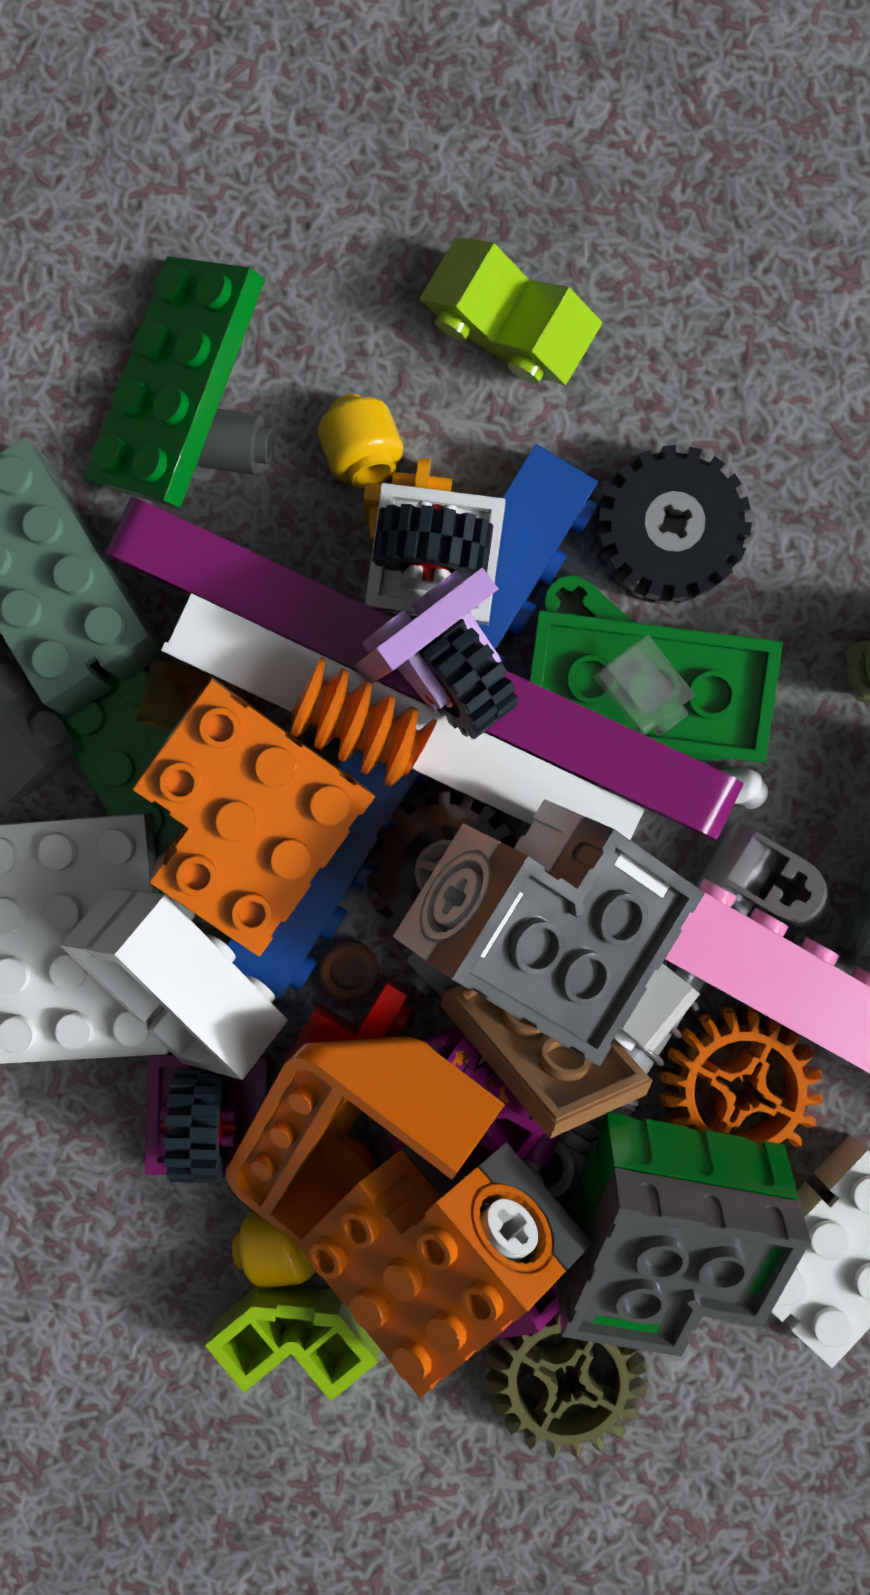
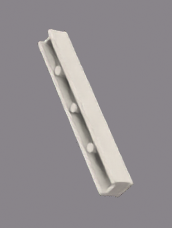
M192 593L169 642H165L161 651L291 712L322 656ZM322 656L326 659L323 679H330L341 668L349 671L347 692L349 693L365 681L360 673ZM377 681L372 684L370 699L372 706L388 693L395 697L394 718H397L408 707L412 706L418 709L416 730L419 731L432 719L437 720L428 742L412 769L531 825L534 822L533 817L543 800L546 799L609 826L629 840L631 839L645 810L644 808L486 733H482L476 739H471L470 736L466 737L461 734L458 727L454 728L448 723L444 713L441 715L437 710L432 711L429 706Z

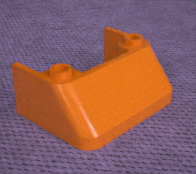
M400 1036L307 1043L302 1045L282 1067L227 1167V1182L231 1190L242 1202L295 1244H298L361 1180L377 1169L369 1149L360 1141L352 1139L347 1135L361 1111L452 1180L505 1104L434 1051L427 1043L412 1037Z

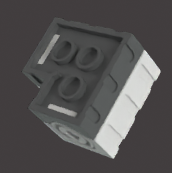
M546 799L543 800L533 817L534 822L525 836H521L514 848L463 823L393 937L454 981L470 990H474L486 1000L520 1020L523 1019L537 1030L600 1066L612 1046L610 1044L620 1027L623 1029L647 990L645 986L654 971H658L681 934L682 925L690 912L693 913L705 893L617 830Z

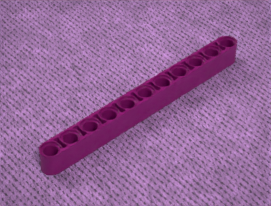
M130 497L105 551L106 555L189 595L192 593L356 672L358 671L354 664L368 655V652L361 643L393 618L135 497ZM397 668L377 680V682L427 705ZM507 671L504 676L510 679L516 690L513 692L518 696L517 706L484 733L688 829L718 840L744 785L743 782Z

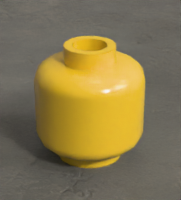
M359 394L341 396L330 405L329 411L323 415L317 426L318 440L331 473L339 481L352 484L354 487L365 488L366 482L377 484L385 482L392 477L396 471V465L403 456V441L391 411L382 400L370 396L362 397Z
M254 1210L248 1213L241 1224L240 1232L234 1236L232 1255L236 1266L239 1269H243L249 1282L264 1289L297 1285L308 1281L315 1270L297 1244Z

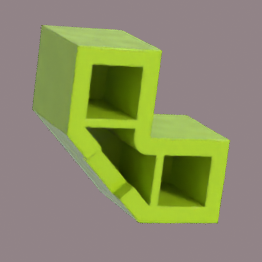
M455 237L420 297V300L437 315L434 323L441 331L458 341L464 342L466 338L508 362V368L518 377L536 385L539 384L541 379L567 385L603 324L570 287L529 280L495 243L469 238Z
M293 1285L264 1289L256 1286L216 1319L205 1343L208 1351L243 1393L292 1354L330 1401L376 1365L380 1352L377 1344L365 1329L354 1320L351 1312L332 1289Z

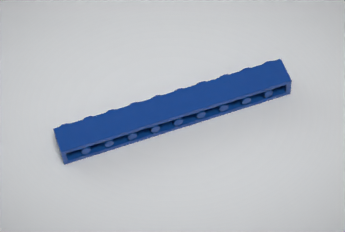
M535 444L503 496L506 505L495 576V585L499 590L493 593L489 626L478 624L495 651L508 631L517 637L519 636L536 608V605L527 600L539 580L548 586L551 584L568 556L559 550L570 529L581 535L599 506V503L590 498L598 481L538 444ZM497 652V654L499 655V657H500V659H501V663H502L503 660H504V658H505V656H503V655H501L500 653ZM358 750L347 761H340L338 767L344 771L346 770L363 782L375 798L363 815L359 814L348 828L350 833L324 869L320 867L310 881L311 887L287 920L280 922L272 934L273 939L261 956L258 957L231 938L227 946L236 956L232 963L245 976H252L265 984L278 1000L285 994L288 987L299 992L317 964L316 960L308 956L320 936L330 942L349 912L339 905L351 885L362 890L367 883L366 875L372 874L376 868L367 860L370 849H374L380 840L376 837L377 832L382 825L391 831L397 826L399 822L391 814L401 806L410 812L411 809L403 805L402 802L413 784L424 789L431 777L411 769L408 775H403L391 787H388L384 784L386 764L383 762L368 775L361 772L363 752L361 750Z

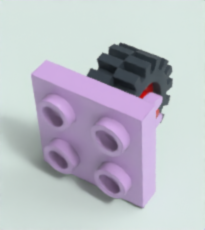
M483 567L466 580L456 570L411 605L419 616L412 620L404 609L361 643L368 652V655L354 664V667L363 679L371 684L397 668L432 711L437 710L441 715L444 713L450 725L454 728L458 727L462 735L470 736L471 739H476L513 710L517 706L516 703H518V696L513 692L516 690L510 679L504 676L507 671L501 663L499 655L470 613L471 610L499 590Z

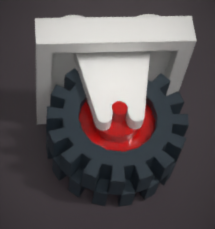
M382 483L365 605L378 611L397 614L405 609L408 615L419 616L411 605L456 570L466 580L483 567L495 583L506 505L505 499ZM493 594L470 611L477 624L489 626Z

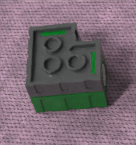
M612 1112L606 1113L600 1127L601 1134L599 1139L594 1141L583 1166L582 1179L580 1183H576L565 1209L568 1215L592 1241V1244L557 1280L562 1337L682 1357L689 1344L688 1338L692 1330L696 1331L702 1317L721 1320L728 1318L740 1320L744 1324L763 1327L811 1242L801 1204L798 1201L799 1197L785 1145L768 1141L760 1143L736 1135L709 1130L701 1132L687 1126L650 1119L642 1121L628 1117V1115Z

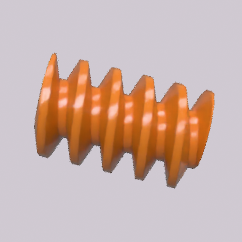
M321 656L291 712L294 714L291 734L299 737L312 725H315L317 727L315 747L322 750L333 739L339 738V760L345 762L358 750H361L363 752L361 772L368 775L383 762L386 764L384 784L391 787L403 775H408L428 742L437 720L432 719L419 731L416 730L418 709L412 706L408 707L397 718H394L395 697L388 693L372 706L370 704L372 684L364 681L351 693L347 692L349 671L343 668L330 679H323L326 659Z

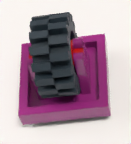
M171 1052L165 1055H148L145 1174L166 1175L169 1182L221 1183L222 1178L226 1177L227 1167L269 1093L270 1054H262L243 1080L183 1064Z

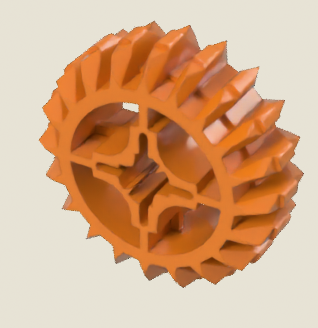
M727 1005L720 1008L719 1014L722 1025L716 1027L711 1017L706 1013L698 1015V1022L705 1032L697 1037L687 1027H682L679 1030L681 1038L690 1046L685 1052L677 1047L668 1046L665 1054L673 1062L679 1064V1068H664L659 1071V1078L662 1082L677 1086V1088H671L659 1094L660 1102L664 1107L676 1108L666 1118L668 1123L687 1126L701 1132L709 1130L746 1137L760 1143L764 1141L781 1143L786 1139L795 1147L802 1146L803 1140L794 1129L799 1123L810 1128L816 1126V1119L805 1111V1106L822 1104L823 1096L819 1092L807 1088V1086L817 1083L823 1076L822 1071L817 1067L805 1066L815 1056V1051L808 1044L796 1046L800 1039V1034L787 1027L780 1030L781 1024L766 1015L759 1023L758 1011L748 1005L742 1011L740 1023L737 1021L734 1010ZM752 1041L749 1048L743 1047L736 1059L731 1062L718 1063L710 1059L706 1060L717 1049L729 1043ZM771 1048L778 1054L785 1071L786 1086L783 1097L775 1094L766 1086L765 1077L770 1064L765 1060ZM742 1075H746V1079L762 1097L751 1092L744 1097L739 1092V1099H736V1095L718 1076L731 1082L738 1077L743 1082ZM697 1076L705 1079L717 1090V1098L713 1107L716 1115L711 1125L700 1117L696 1107L694 1088ZM753 1112H764L772 1115L765 1123L756 1128L740 1132L731 1131L732 1127L739 1128L746 1116Z

